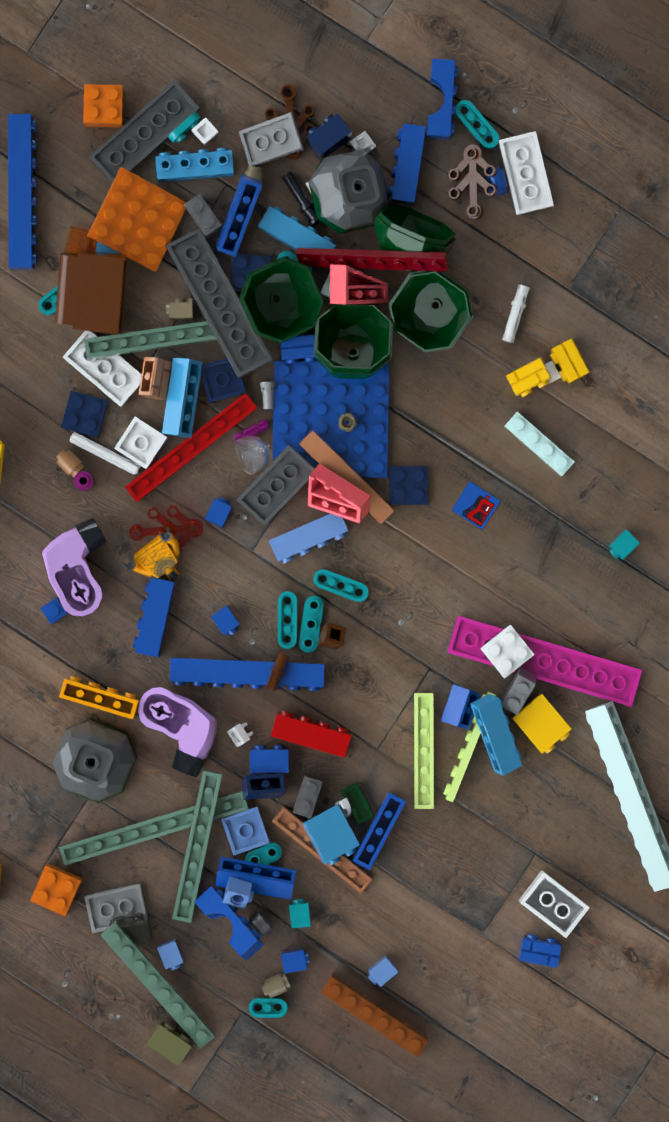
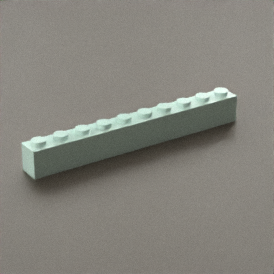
M613 701L585 711L586 719L593 730L594 740L598 743L600 756L606 764L607 774L614 785V792L619 798L622 813L625 815L628 829L634 837L635 847L642 858L641 862L647 871L649 883L653 887L654 892L669 888V846Z

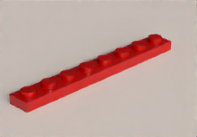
M246 393L193 433L191 438L184 440L125 486L126 490L138 502L257 409L256 405Z

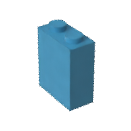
M338 804L302 824L324 865L329 863L331 866L340 861L339 856L343 854L349 856L357 852L356 847L360 844Z

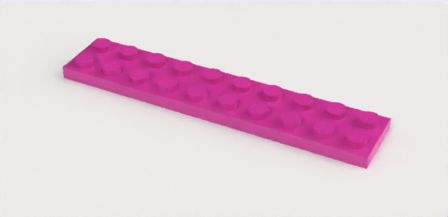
M458 616L447 653L494 666L480 648L504 629ZM518 633L534 653V656L520 667L537 675V679L632 707L642 670Z

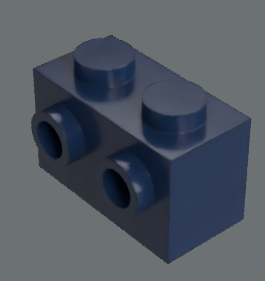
M251 773L247 774L241 781L243 800L280 798L286 792L283 773H265L262 775Z

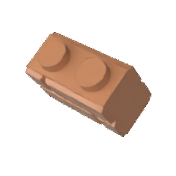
M144 357L138 395L155 400H166L172 362L156 357Z

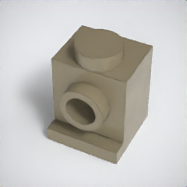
M174 299V303L166 304V315H169L170 320H193V299H188V302H185L184 299Z

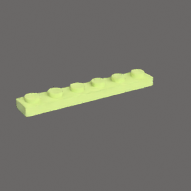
M487 691V694H486V695L491 694V695L496 696L495 694L490 693V692ZM475 716L472 723H475L472 731L468 730L465 741H468L466 747L461 748L458 755L460 762L458 766L454 765L451 772L452 782L451 784L447 783L443 793L446 795L445 799L451 802L455 799L480 736Z
M414 693V809H434L433 693Z

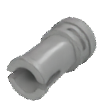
M260 382L263 394V409H275V382Z

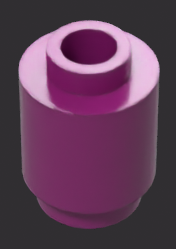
M82 471L76 474L74 484L81 491H89L94 487L95 479L92 474ZM83 477L87 479V483L84 485L80 483Z

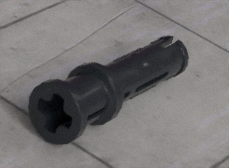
M288 172L287 176L283 175L281 179L300 205V212L305 214L309 220V226L313 227L321 221L317 219L313 201L309 200L292 172Z

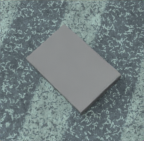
M292 112L239 131L249 167H257L304 149Z
M141 883L84 895L92 933L105 931L115 921L120 927L149 921Z

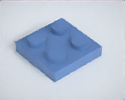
M258 806L221 818L233 856L270 843Z

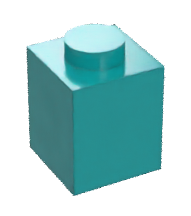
M626 529L608 545L611 549L609 552L616 559L620 558L622 560L640 543Z
M304 898L293 899V903H289L291 928L311 926L309 902L304 901Z

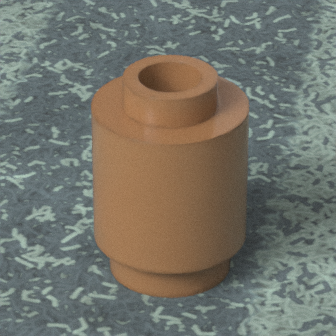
M62 450L56 457L58 459L56 464L69 476L72 475L75 478L76 474L84 469L83 462L70 450Z

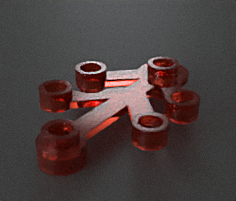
M171 505L167 509V515L171 518H177L183 524L175 525L161 514L157 507H151L148 510V517L156 519L163 527L143 528L140 524H134L129 529V536L131 539L138 541L143 536L159 535V531L166 533V527H169L171 534L174 536L177 533H184L178 541L181 553L182 547L191 537L195 538L202 534L203 524L199 519L187 518L179 511L177 506ZM173 508L176 510V513L171 514L169 510ZM150 511H157V515L152 516L150 514ZM194 525L197 527V530L192 531L190 527ZM133 531H139L140 535L134 536Z

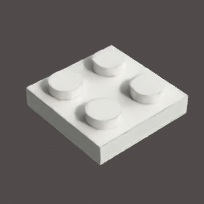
M134 417L114 449L147 470L167 437L137 417Z
M511 625L480 648L504 679L534 656V653Z

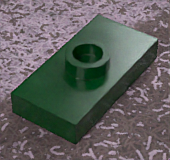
M358 782L341 790L343 797L348 799L351 812L358 825L375 817Z

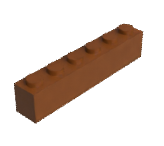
M331 974L321 989L323 995L416 1057H419L428 1043V1037L335 975Z

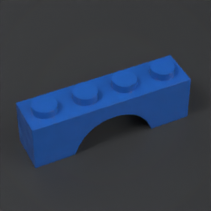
M432 58L430 82L436 84L443 92L444 104L439 111L428 116L426 138L449 140L450 134L454 135L455 123H451V115L455 116L456 104H452L453 96L456 97L457 85H454V77L458 78V66H455V60Z
M210 886L195 903L211 919L218 917L229 918L233 927L229 944L240 957L248 960L264 945L260 940L262 936L255 929L251 930L248 926L250 922L243 915L239 916L237 907L222 903L224 892L220 888L215 889Z

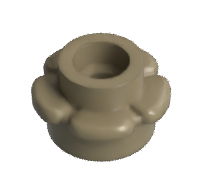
M351 413L342 414L338 419L339 428L346 432H351L357 425V420Z

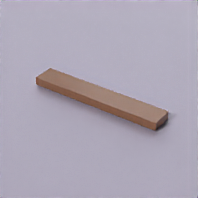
M314 430L299 443L318 463L371 496L369 513L380 524L394 512V509Z
M283 806L272 822L321 861L302 825L304 822ZM344 854L339 856L340 861L331 866L329 863L325 864L361 894L373 880L369 874Z

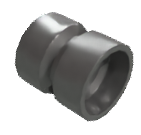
M258 910L250 916V924L248 926L251 930L255 929L261 936H267L274 930L269 921Z

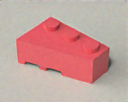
M330 264V303H388V283L372 276H367L361 271L351 269L347 265Z
M320 463L309 475V507L360 523L370 511L371 496Z

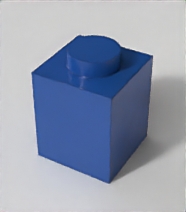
M222 497L219 500L214 498L205 520L223 528L232 510V506L229 505L230 501Z
M58 597L40 608L51 624H55L69 614L64 610Z
M227 605L211 616L223 635L228 633L231 636L239 630L237 626L240 623Z
M304 948L281 952L284 974L307 970L310 958L309 953H305Z

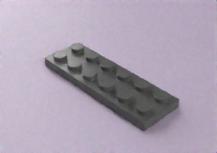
M173 80L89 157L113 183L121 167L132 172L168 139L169 134L191 114L198 112L200 108L179 84Z

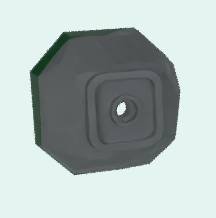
M362 151L348 152L321 159L308 181L317 219L339 234L374 227L376 216L390 203L380 163ZM355 184L359 185L360 190L355 189Z
M90 718L66 728L52 766L63 790L100 803L124 792L137 760V754L126 731ZM89 759L95 760L94 766L89 765Z

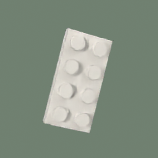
M536 131L499 140L498 143L516 215L553 207L552 195Z
M84 331L63 358L122 407L140 386L142 374L119 355L87 359L84 339L97 336L91 331Z

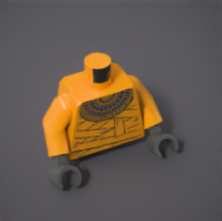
M166 527V533L159 531L157 537L135 553L134 560L131 556H127L129 562H122L124 568L127 571L133 570L149 577L154 576L155 578H159L165 573L171 581L180 574L174 567L178 563L180 549L179 542L171 534L169 527Z

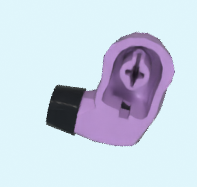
M94 518L75 525V528L62 533L51 541L42 553L49 581L58 595L64 610L73 616H85L92 613L98 608L102 599L101 587L91 575L89 565L85 559L89 552L93 553L107 542Z
M162 687L150 689L144 693L139 701L138 713L140 721L146 727L161 731L169 737L178 740L179 748L176 749L172 768L184 774L198 777L214 743L217 732V719L188 698L177 695Z

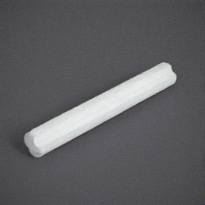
M76 432L70 437L69 441L133 475H136L140 469V465Z

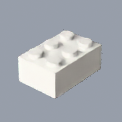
M543 870L540 871L519 899L523 906L565 938L568 937L590 908Z

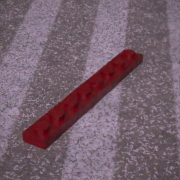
M297 248L296 250L298 262L309 267L327 268L331 264L347 265L350 268L448 272L449 269L447 254L443 252Z

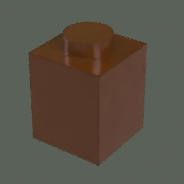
M332 623L322 626L318 645L333 650L342 647L346 627Z

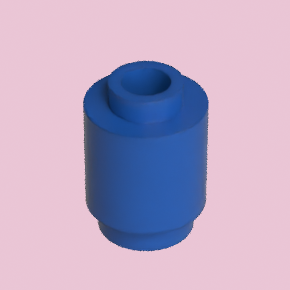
M496 167V176H486L487 181L498 189L495 196L507 193L508 188L505 170H500V167ZM490 168L489 174H492L493 168ZM493 187L489 189L490 192L494 190Z

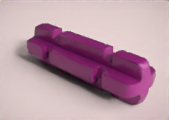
M263 419L258 422L259 424H254L243 430L242 433L235 434L233 438L236 444L239 445L245 442V439L249 440L260 434V431L263 430L264 432L269 429L268 422Z

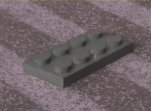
M289 444L236 500L265 526L309 480V475L315 467Z

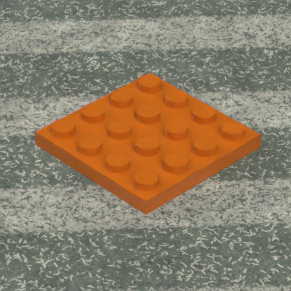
M121 167L87 237L121 255H127V258L156 272L167 250L166 245L170 243L186 210L184 204L187 202Z

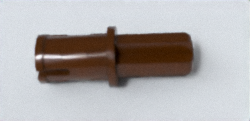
M278 652L275 664L270 669L272 671L266 685L267 689L277 690L282 675H285L284 669L290 656Z

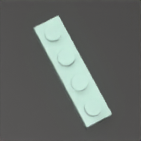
M516 412L504 426L561 477L573 465L574 461L520 413Z

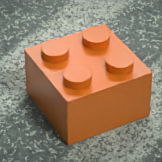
M84 84L83 123L85 127L121 128L124 125L123 85Z
M47 863L30 901L66 916L83 878Z

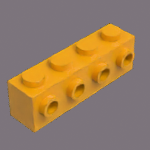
M70 676V679H64L59 695L60 698L129 719H135L140 701L136 699L137 695L127 692L125 695L118 694L117 689L107 687V690L99 688L100 684L91 681L85 684L81 682V678Z

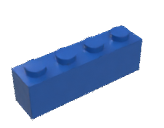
M403 123V129L399 128L397 140H401L400 148L396 147L394 159H398L397 166L392 168L391 177L395 178L394 185H390L388 196L392 197L391 202L414 205L426 131L424 126Z
M244 174L241 175L216 243L218 251L236 257L262 188L260 180Z
M151 577V581L147 580L145 592H148L147 600L143 599L141 610L144 611L143 618H139L137 629L140 630L139 637H135L133 648H136L135 653L159 657L175 582Z
M388 791L353 857V862L368 870L371 869L406 803L405 799Z
M220 857L215 886L226 888L231 876L252 882L251 891H254L255 894L291 900L296 870Z

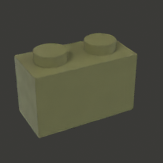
M161 1022L147 1045L179 1066L193 1045L190 1042L191 1038L183 1033L180 1035L175 1032V1028L171 1024Z

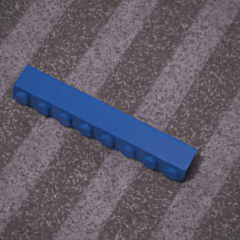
M8 114L9 268L11 270H34V265H37V253H34V246H37V234H34V226H37V215H34V207H37V196H34V188H37V178L33 177V169H37V159L33 158V150L37 149V141L33 139V131H36L37 124L36 119H33L31 114Z
M170 658V681H174V685H185V682H193V686H205V683H212V687H224V683L231 684V687L243 688V684H251V688L262 689V685H267L272 671L270 669L273 668L275 662ZM287 662L284 669L285 675H282L277 689H281V686H289V690H300L301 687H308L309 691H320V687H324L325 664Z

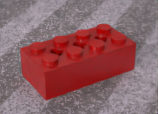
M285 710L277 713L271 737L345 758L352 736L351 733H348L349 729L337 726V729L330 728V724L319 721L318 724L311 722L312 718L302 715L300 719L292 717L293 713Z

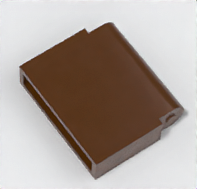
M81 250L79 253L61 252L55 322L73 325L72 329L119 334L122 322L127 255Z

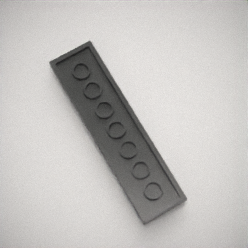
M200 228L167 244V251L238 379L272 362L273 359L260 336L254 334L238 296Z

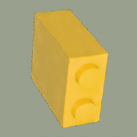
M542 693L526 704L519 711L518 715L515 714L511 717L542 754L552 751L556 747L554 743L559 739L563 741L570 735L569 731L571 728Z

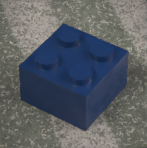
M333 114L329 115L323 120V125L320 127L315 126L308 131L307 144L320 161L351 140L352 132L339 114L335 116Z

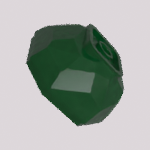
M389 205L380 211L375 218L374 229L381 251L443 252L448 254L456 241V233L445 223L411 208Z
M281 257L249 272L239 298L254 334L280 344L314 328L324 304L323 297L309 266L286 257ZM274 295L278 296L277 302L273 301Z
M444 271L410 272L389 302L394 331L425 353L452 349L474 317L468 288ZM433 302H438L439 307H434Z
M335 304L316 321L314 356L335 378H370L392 359L393 323L374 305Z

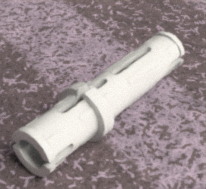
M518 284L514 301L511 302L512 308L502 338L503 341L514 343L523 309L526 308L525 302L530 290L527 286Z

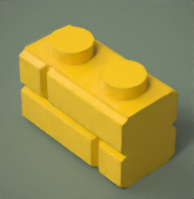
M572 338L550 350L552 352L550 354L551 360L554 365L558 364L561 369L559 374L563 382L567 381L570 384L590 373Z
M538 358L506 375L515 395L519 396L521 394L522 397L532 393L531 389L536 386L540 389L548 385V380L552 378L542 358Z

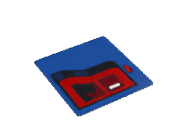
M469 482L453 506L452 511L478 528L483 529L500 503V500L472 482Z

